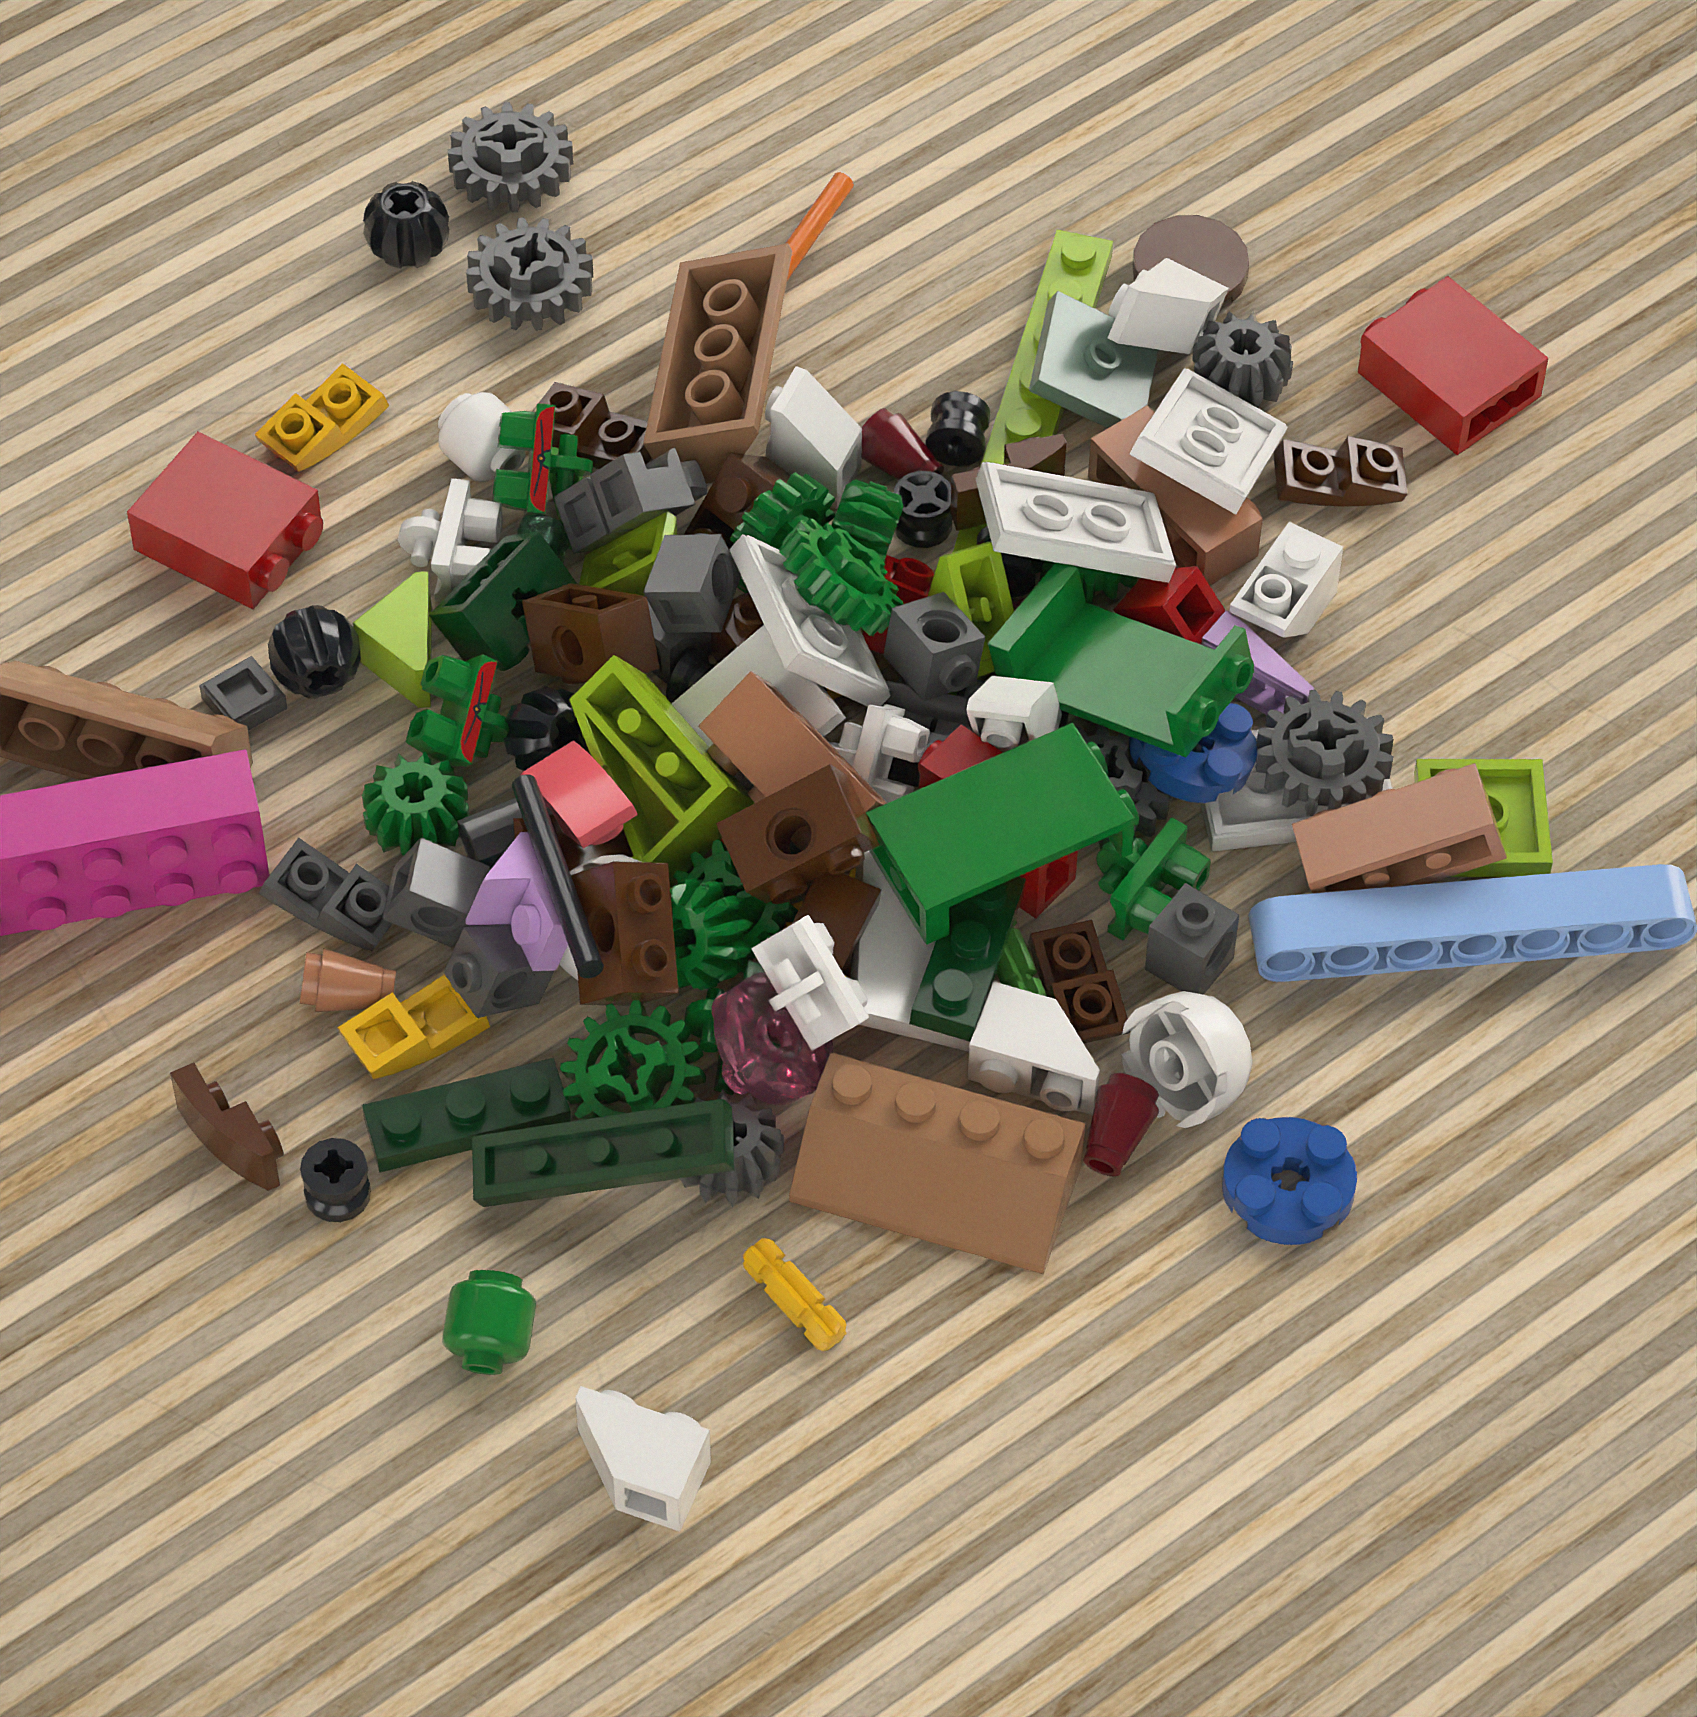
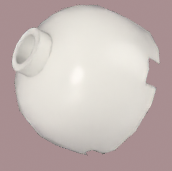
M1186 991L1170 994L1136 1008L1124 1023L1122 1035L1131 1031L1129 1038L1130 1050L1122 1054L1124 1071L1126 1074L1148 1082L1158 1091L1159 1097L1156 1102L1159 1108L1158 1118L1165 1116L1166 1110L1174 1119L1181 1121L1176 1125L1178 1127L1188 1128L1198 1125L1221 1114L1243 1092L1249 1080L1252 1067L1250 1042L1239 1019L1228 1006L1216 998Z

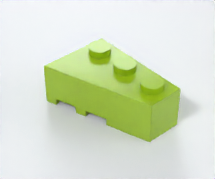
M613 655L569 700L590 755L619 786L638 813L637 816L623 824V830L634 855L631 858L641 862L668 863L671 888L677 882L673 876L676 870L687 873L694 866L690 856L694 851L704 856L712 848L713 841L722 838L716 823L751 806L755 802L750 798L748 791L739 780L725 771L707 752L709 746L647 675Z

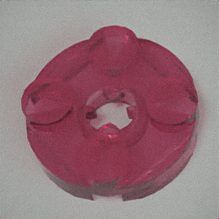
M760 972L739 982L730 990L717 997L712 1004L715 1040L724 1062L722 1065V1075L728 1087L735 1093L746 1094L749 1092L757 1099L769 1104L789 1105L810 1095L817 1089L830 1053H834L833 1041L830 1040L811 1051L787 1008L784 1006L776 1012L772 1008L768 1000L778 995L767 974ZM767 1031L771 1037L774 1036L779 1039L781 1048L777 1049L772 1044Z

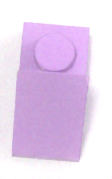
M520 832L484 878L465 922L467 925L511 924L514 940L521 945L532 971H554L557 969L568 943L528 832Z

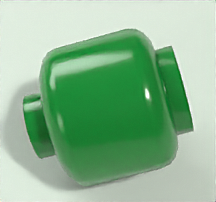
M495 1270L470 1271L468 1280L458 1282L452 1286L448 1296L442 1343L451 1353L463 1358L461 1367L464 1370L478 1374L498 1375L502 1373L503 1364L514 1363L526 1357L530 1349L536 1300L529 1291L522 1288L523 1280L520 1277Z

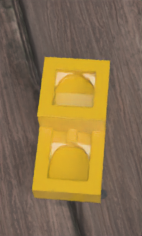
M444 974L402 1002H399L393 992L337 1028L371 1077L378 1079L436 1058L490 1028L487 1016L477 1018Z

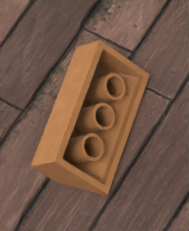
M788 243L680 262L643 442L653 460L670 449L676 448L680 462L696 460L699 463L706 484H710L716 479L729 454H745L759 434L792 256V249Z
M19 661L0 664V757L79 780L245 749L247 750L250 768L253 764L247 726L239 724L227 716L219 714L211 716L189 710L164 698L150 699L122 691L117 686L107 682L94 683L65 675L58 669L50 666L37 667Z
M830 1053L809 1108L790 1188L789 1202L1044 1274L1082 1166L1086 1123Z

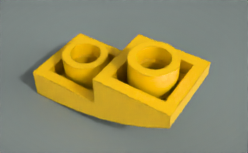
M342 363L307 400H304L295 393L254 435L260 443L300 472L322 461L346 445L389 407V404L382 392Z

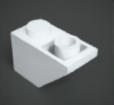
M1165 258L1151 270L1146 271L1143 269L1132 284L1127 285L1124 283L1120 287L1109 309V316L1115 318L1108 339L1119 344L1190 354L1193 352V347L1197 343L1198 337L1203 336V331L1206 329L1208 321L1216 320L1229 288Z
M796 366L784 387L776 386L768 399L765 420L771 422V435L766 446L765 457L769 458L790 475L796 472L803 477L806 473L829 489L828 493L835 497V502L831 508L837 509L845 486L855 479L861 469L862 428L807 370Z
M1288 522L1230 604L1229 612L1283 638L1308 634L1337 593L1343 546Z
M991 676L969 698L966 709L973 733L981 737L982 741L990 743L1003 753L1057 730L1062 716L1054 683Z
M993 982L969 1044L968 1080L981 1083L985 1088L997 1093L1013 1092L1041 1100L1049 1107L1059 1111L1075 1110L1093 1116L1100 1070L1058 1001L1050 997Z
M580 1386L575 1397L578 1431L615 1509L680 1532L711 1463L710 1430L701 1427L697 1421L685 1414L678 1412L662 1414L638 1406L631 1398L620 1392L604 1390L600 1393Z

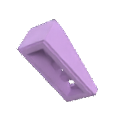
M1225 611L1202 637V645L1215 650L1234 625L1246 629L1251 658L1254 662V673L1247 689L1241 694H1237L1235 698L1266 715L1270 709L1283 713L1285 698L1289 696L1298 700L1301 705L1308 703L1309 690H1314V687L1234 614Z

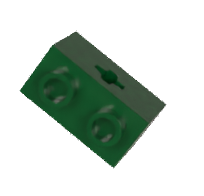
M539 531L504 536L431 612L429 617L463 661L483 654L498 661L496 669L506 671L519 664L530 651V648L527 646L530 640L522 601L570 583H578Z

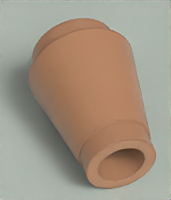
M323 948V954L306 952L300 1004L316 1006L315 1012L367 1009L390 993H394L396 970L383 969L382 966Z

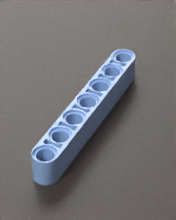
M1665 864L1278 896L1257 903L1248 914L1259 974L1264 979L1273 982L1665 950L1687 943L1697 933V924L1684 872L1679 867Z

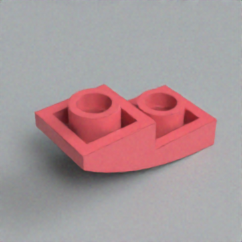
M574 740L520 773V775H532L536 778L546 807L552 811L562 831L583 849L589 845H599L610 841L622 831L624 823L638 815L633 804L614 780Z

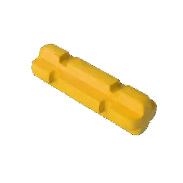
M762 1238L754 1245L748 1247L743 1254L744 1269L757 1283H765L767 1285L764 1291L796 1327H805L807 1329L804 1335L814 1347L821 1351H828L835 1344L841 1342L847 1334L846 1321L833 1306H824L822 1304L825 1300L824 1296L793 1262H784L782 1260L785 1254L775 1242L768 1238Z

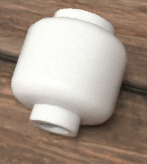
M479 392L473 395L465 393L458 396L444 409L438 421L440 449L474 481L486 482L494 479L496 469L516 471L525 459L524 450L497 448L498 435H500L499 423L501 413L512 411L492 393Z

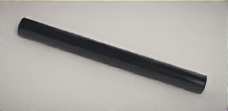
M521 775L513 781L512 790L576 969L582 978L596 977L603 971L604 965L540 788L534 776Z

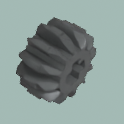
M1229 311L1223 323L1208 321L1207 327L1203 331V336L1198 337L1197 343L1193 347L1192 361L1195 362L1194 372L1257 408H1259L1263 399L1277 402L1283 387L1288 385V380L1291 379L1293 370L1290 337L1279 334L1276 320L1262 324L1259 323L1254 311L1247 319H1238Z
M723 1089L717 1099H724L732 1106L734 1171L680 1178L684 1188L699 1185L700 1196H702L705 1203L719 1192L725 1193V1198L733 1207L738 1200V1192L744 1190L759 1199L761 1192L764 1190L763 1180L776 1181L780 1173L781 1154L784 1153V1135L781 1134L780 1129H776V1117L772 1113L771 1108L756 1110V1102L750 1093L738 1103L730 1102L729 1096ZM697 1097L695 1103L703 1102L704 1100Z

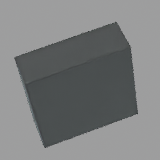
M252 656L199 685L201 698L214 714L227 716L239 724L246 725L248 731L287 709L286 695Z

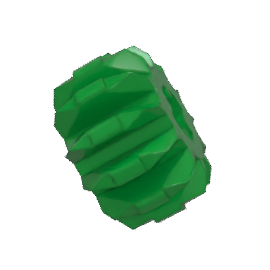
M854 479L845 486L831 526L833 529L840 528L846 530L854 540L867 549H873L884 561L903 509L901 495L887 491V487L871 481L868 484Z
M424 751L416 762H407L398 753L394 762L395 768L393 769L376 765V770L373 774L374 782L364 784L362 801L365 811L363 812L366 830L369 831V835L377 836V842L381 846L383 853L400 847V852L404 856L420 838L435 844L440 843L455 847L459 838L457 821L470 816L469 804L466 803L469 798L468 788L463 781V777L455 776L454 768L451 767L449 760L432 765L431 759Z
M695 878L679 881L677 885L670 889L678 987L692 986L693 989L698 988L699 990L717 987L718 983L731 979L742 971L739 959L746 957L752 951V947L742 938V934L754 922L739 918L737 913L743 898L734 895L726 897L724 882L713 880L703 883L702 880H696Z

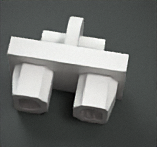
M451 478L441 522L439 521L440 515L437 511L425 509L422 511L421 516L406 519L400 527L398 542L407 553L411 554V563L417 567H425L428 565L429 559H432L431 571L438 576L434 592L435 602H442L491 551L489 548L467 546L468 540L499 542L503 525L502 505L499 502L471 498L469 480Z
M884 704V707L868 705L863 726L845 722L840 743H829L889 803L914 792L913 786L887 779L893 757L913 763L919 762L926 750L930 730L910 719L903 718L905 709L889 704Z
M807 915L751 949L778 995L768 1000L775 1012L784 1006L787 1008L811 1051L862 1023L869 1016L864 1009L868 998L857 980L844 976L832 955L835 942L823 923H813L810 916Z

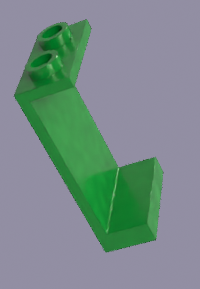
M1057 562L988 643L996 676L1054 683L1059 706L1062 711L1185 758L1202 737L1208 736L1214 730L1221 713L1237 694H1241L1247 689L1254 673V662L1251 658L1246 629L1234 625L1215 650L1086 603L1078 568Z
M1073 723L866 812L880 844L869 850L926 945L949 935L950 906L1106 837L1109 838L1121 858L1133 854L1134 826L1139 823L1138 812L1130 795L1124 789L1117 791L1108 778V768L1101 750L1092 741L1086 744Z

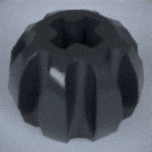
M411 181L405 184L397 182L387 184L381 193H376L370 199L364 212L363 222L365 225L363 234L367 244L374 255L384 259L385 263L399 269L405 266L422 267L430 261V257H435L442 252L448 240L450 229L448 226L449 215L440 196L433 191H428V188L421 183Z
M311 605L286 614L285 619L275 625L268 642L270 669L278 682L288 691L294 694H301L308 699H317L341 691L345 684L354 679L361 662L359 636L352 624L341 613L335 610H328L321 605Z
M547 686L524 694L521 703L511 706L505 719L509 726V733L503 739L507 754L515 756L516 768L525 771L573 740L590 754L569 700L574 693L565 689L555 690Z

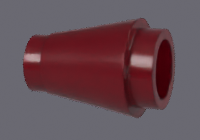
M886 408L880 409L861 427V458L897 480L916 471H931L942 475L944 466L936 460V457L901 413L893 415Z
M1114 1073L1110 1075L1107 1084L1098 1087L1086 1153L1083 1158V1162L1087 1167L1106 1176L1116 1177L1120 1175L1123 1165L1127 1163L1159 1114V1108L1156 1105L1159 1093L1151 1084L1129 1074Z

